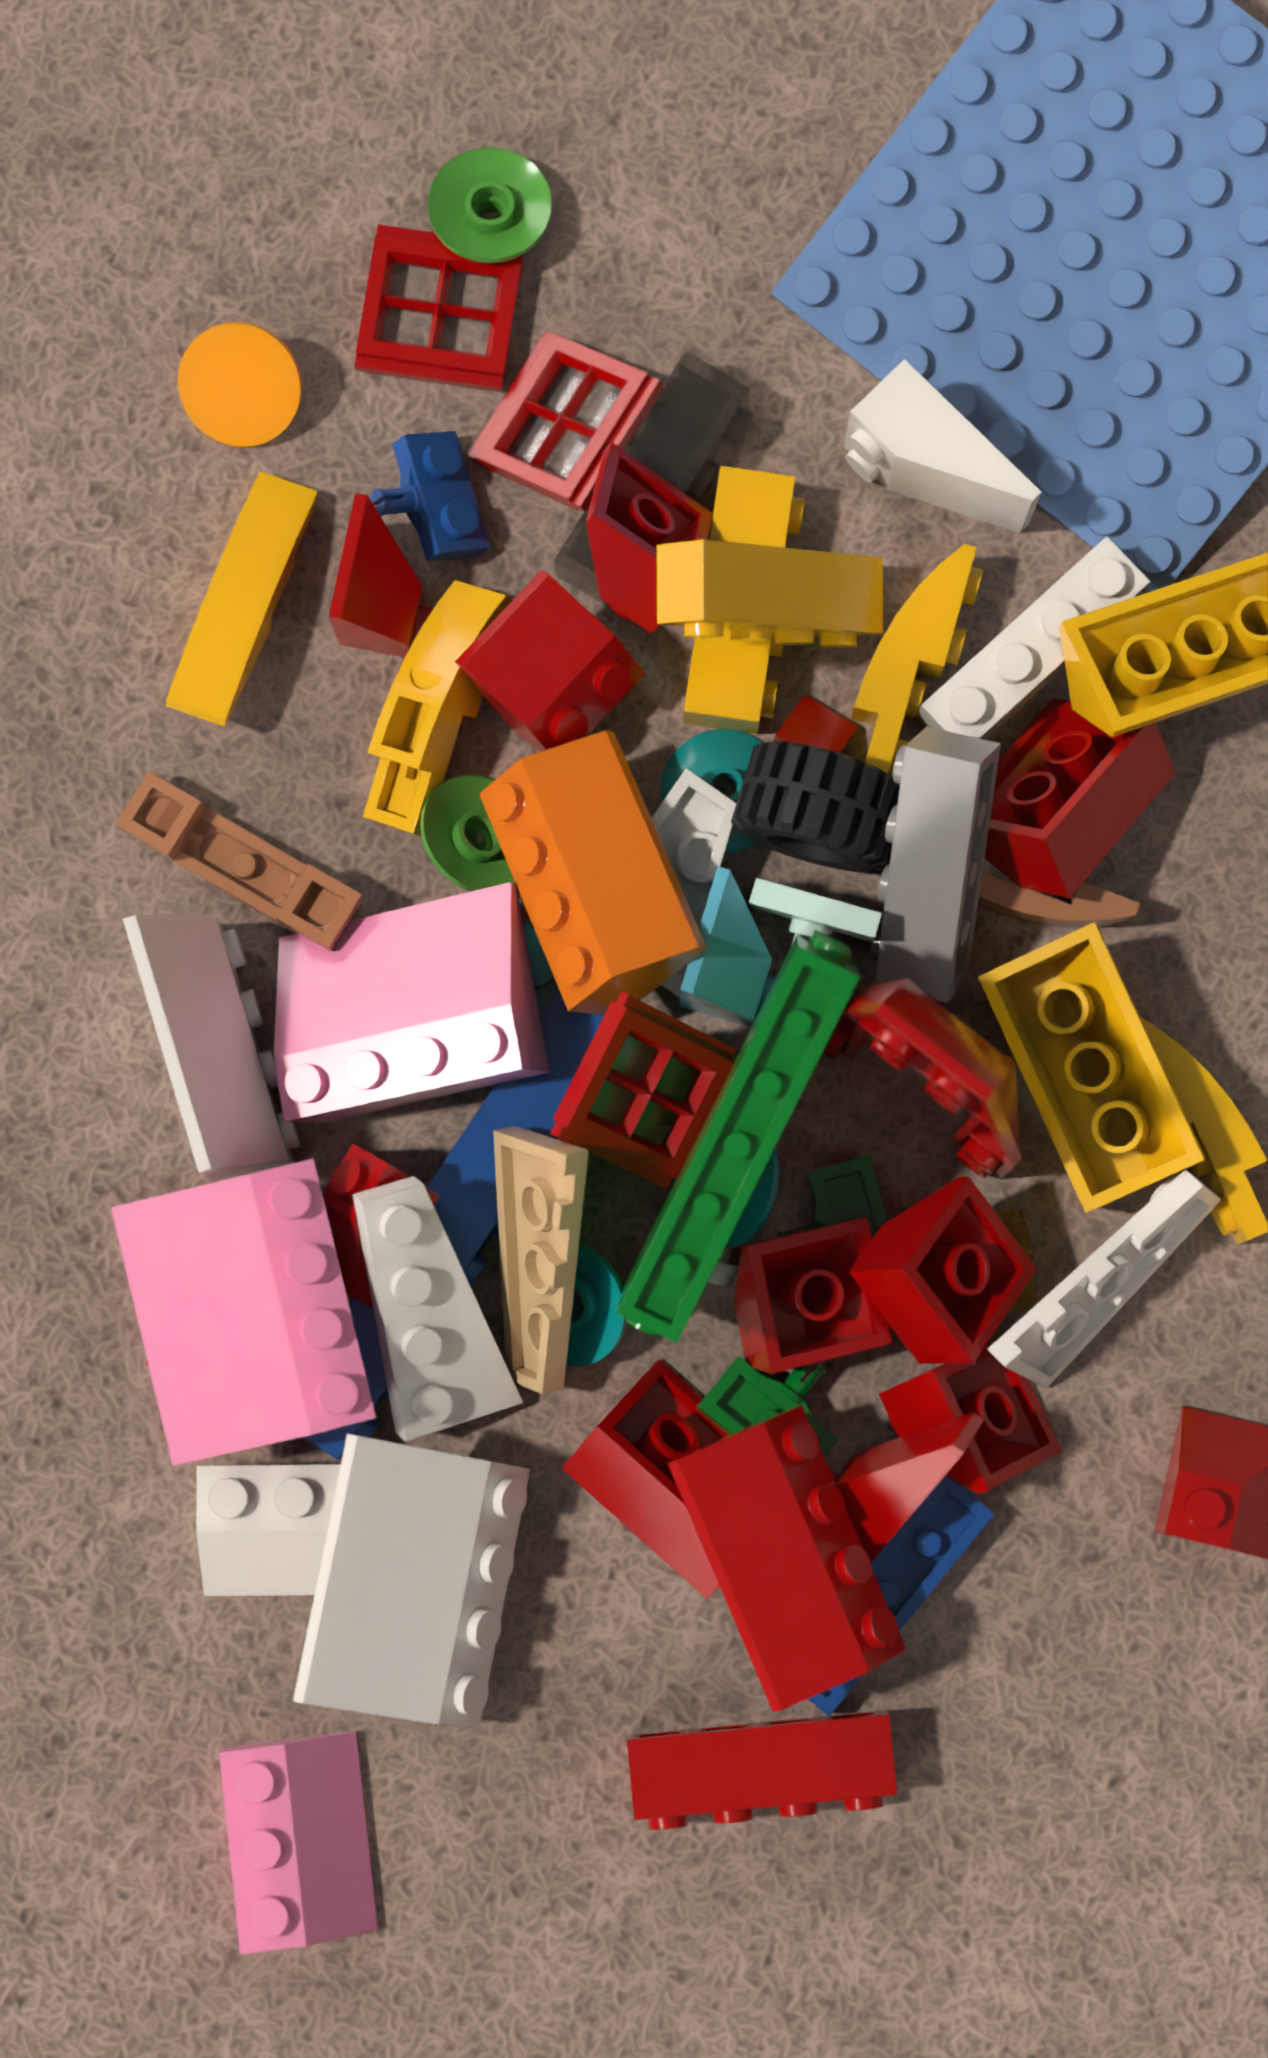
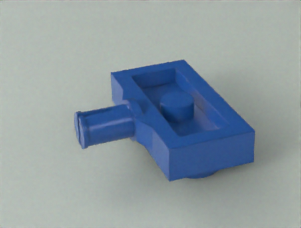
M456 431L407 434L393 443L392 447L401 474L400 488L373 490L370 500L373 505H377L375 508L379 515L401 513L408 515L409 520L419 534L427 562L476 557L491 548Z

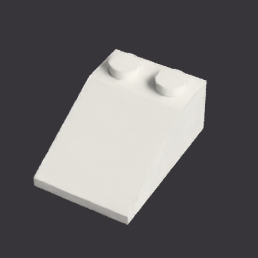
M905 359L850 411L844 448L848 451L845 459L850 467L866 482L872 483L877 479L887 490L1021 533L1029 525L1042 492Z

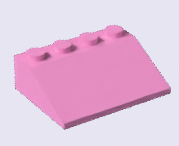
M509 882L351 920L331 951L299 934L279 938L273 1059L284 1122L318 1124L550 1072L516 883Z
M314 1159L110 1207L173 1466L309 1436L376 1418Z

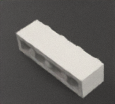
M1106 536L921 705L916 722L923 729L928 726L987 740L1065 668L1059 631L1062 621L1142 595L1150 583L1149 579Z

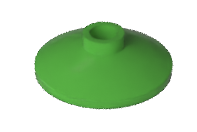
M477 148L457 155L438 171L428 193L429 220L439 240L455 254L476 262H504L523 255L540 241L551 219V192L542 172L524 156L502 148ZM488 209L496 210L501 215V217L494 220L482 219L479 216Z
M477 775L457 776L440 784L426 800L420 822L422 841L433 864L448 880L470 892L509 882L515 883L479 796V793L494 780ZM466 837L473 840L477 849L468 842Z

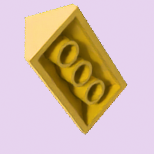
M1268 552L1062 621L1059 631L1072 710L1109 736L1115 737L1268 684Z

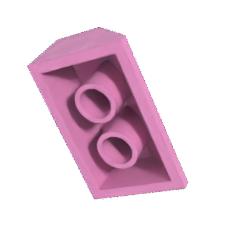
M357 1731L230 1746L219 1752L240 1955L306 1947L378 1930Z

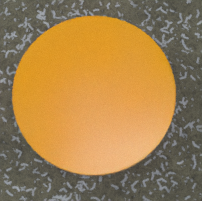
M233 321L210 327L197 336L189 345L181 359L178 370V391L185 412L203 433L223 444L250 447L276 438L288 427L300 406L302 378L294 355L278 336L259 325Z

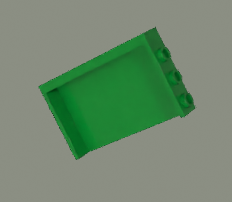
M814 930L810 940L797 934L734 1060V1065L626 1278L616 1313L625 1317V1320L635 1328L658 1338L663 1336L675 1343L678 1342L860 978L855 962L850 960L852 954L848 945L817 930Z

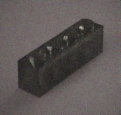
M685 351L664 384L663 390L624 451L688 497L692 498L695 494L700 498H704L720 471L721 465L715 463V459L726 442L734 447L739 443L752 421L754 414L747 410L749 407L750 388ZM588 507L554 559L555 576L611 608L599 596L586 526Z

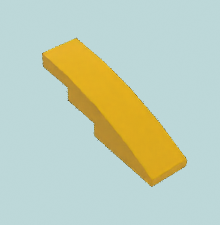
M259 471L211 579L167 695L166 707L226 727L270 632L273 611L294 568L295 552L317 506V490Z

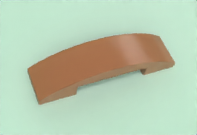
M150 771L147 772L115 823L118 828L177 865L269 919L329 951L336 944L364 898L356 890L308 863L306 865L207 808L202 801Z
M983 872L978 906L1028 923L1060 928H1082L1093 922H1097L1099 927L1127 923L1137 914L1140 902L1083 882L1070 897L1069 902L1066 903L1042 893L1021 888L1012 882Z

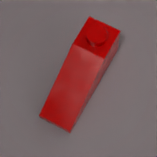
M975 1412L854 1453L838 1474L829 1468L837 1488L843 1495L847 1512L871 1563L965 1452L984 1421Z

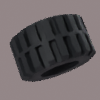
M775 741L760 743L753 747L731 822L752 841L802 861L845 871L865 872L879 870L886 865L892 845L885 840V830L892 808L898 805L900 784L894 783L893 777L883 770L839 752L796 742Z

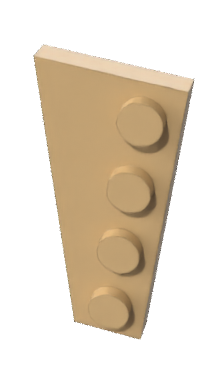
M511 1126L493 1130L505 1363L514 1383L537 1393L546 1394L564 1389L589 1150L527 1129Z

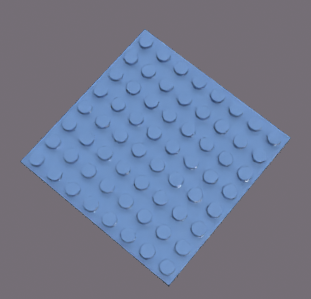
M996 0L770 294L880 381L905 359L1042 492L1037 503L1041 508L1092 548L1107 536L1149 579L1150 583L1146 589L1148 592L1174 583L1268 465V28L1231 0Z

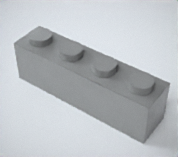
M926 726L907 745L900 747L893 768V781L900 784L898 805L892 808L885 830V840L887 843L892 844L890 864H887L882 872L878 886V900L885 903L883 921L879 923L875 939L871 942L870 957L877 961L874 984L909 978L932 999L947 1003L967 981L1001 743Z

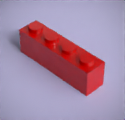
M885 1710L830 1715V1717L820 1716L627 1735L634 1820L648 1819L649 1830L688 1826L687 1815L713 1813L714 1823L716 1824L745 1822L753 1820L752 1809L777 1806L779 1817L808 1816L818 1813L817 1802L843 1800L845 1811L870 1810L883 1807L882 1796L897 1795L890 1718Z

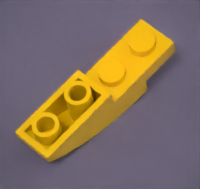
M962 545L941 562L914 590L898 611L879 642L864 675L851 720L875 726L865 762L883 770L892 777L897 753L902 745L909 743V741L898 739L904 716L917 718L926 682L915 679V675L919 674L940 680L945 663L958 664L967 632L966 628L955 626L961 603L974 605L983 569L972 567L977 548L975 546Z
M455 580L438 601L407 652L377 721L367 753L380 757L363 813L364 818L421 836L420 822L424 804L430 794L444 781L463 715L476 719L483 698L482 693L457 666L455 661L511 603L513 597Z
M1141 1018L1206 1160L1190 1168L1197 1177L1206 1175L1213 1192L1221 1199L1211 1211L1218 1229L1223 1236L1232 1233L1237 1245L1267 1233L1268 1223L1245 1174V1171L1267 1161L1251 1128L1231 1098L1213 1076L1184 1047L1158 1027Z

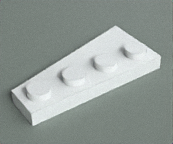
M1186 1169L1177 1177L1167 1179L1155 1190L1148 1204L987 1350L1004 1367L1047 1389L1213 1210L1221 1199Z
M412 1176L353 1194L395 1433L406 1442L523 1403L424 1184Z

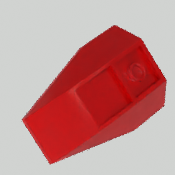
M909 978L854 988L822 1053L833 1060L841 1053L851 1061L870 1035H872L875 1040L871 1043L870 1047L883 1060L900 1071H903L909 1064L929 1080L924 1090L939 1104L955 1114L962 1107L971 1113L951 1138L954 1143L961 1147L955 1156L971 1171L984 1179L990 1173H994L1000 1179L1003 1178L1021 1160L1015 1061L988 1043L918 988Z

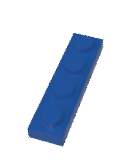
M946 1475L871 1563L872 1570L889 1610L897 1621L898 1631L901 1630L994 1516L992 1511ZM863 1675L808 1699L830 1717Z

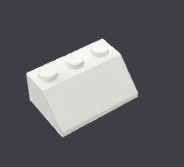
M341 1465L197 1466L196 1535L204 1596L315 1595Z

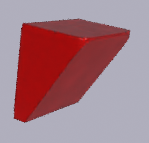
M804 694L780 727L773 742H796L843 753L857 731L858 726Z

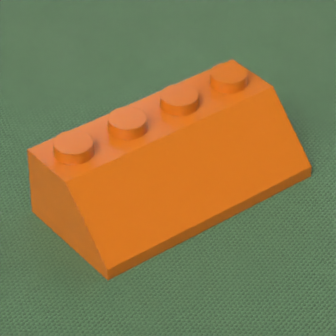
M605 730L520 758L479 793L568 1012L605 1015L611 1001L616 1003L621 991L642 1000L707 949L614 732Z

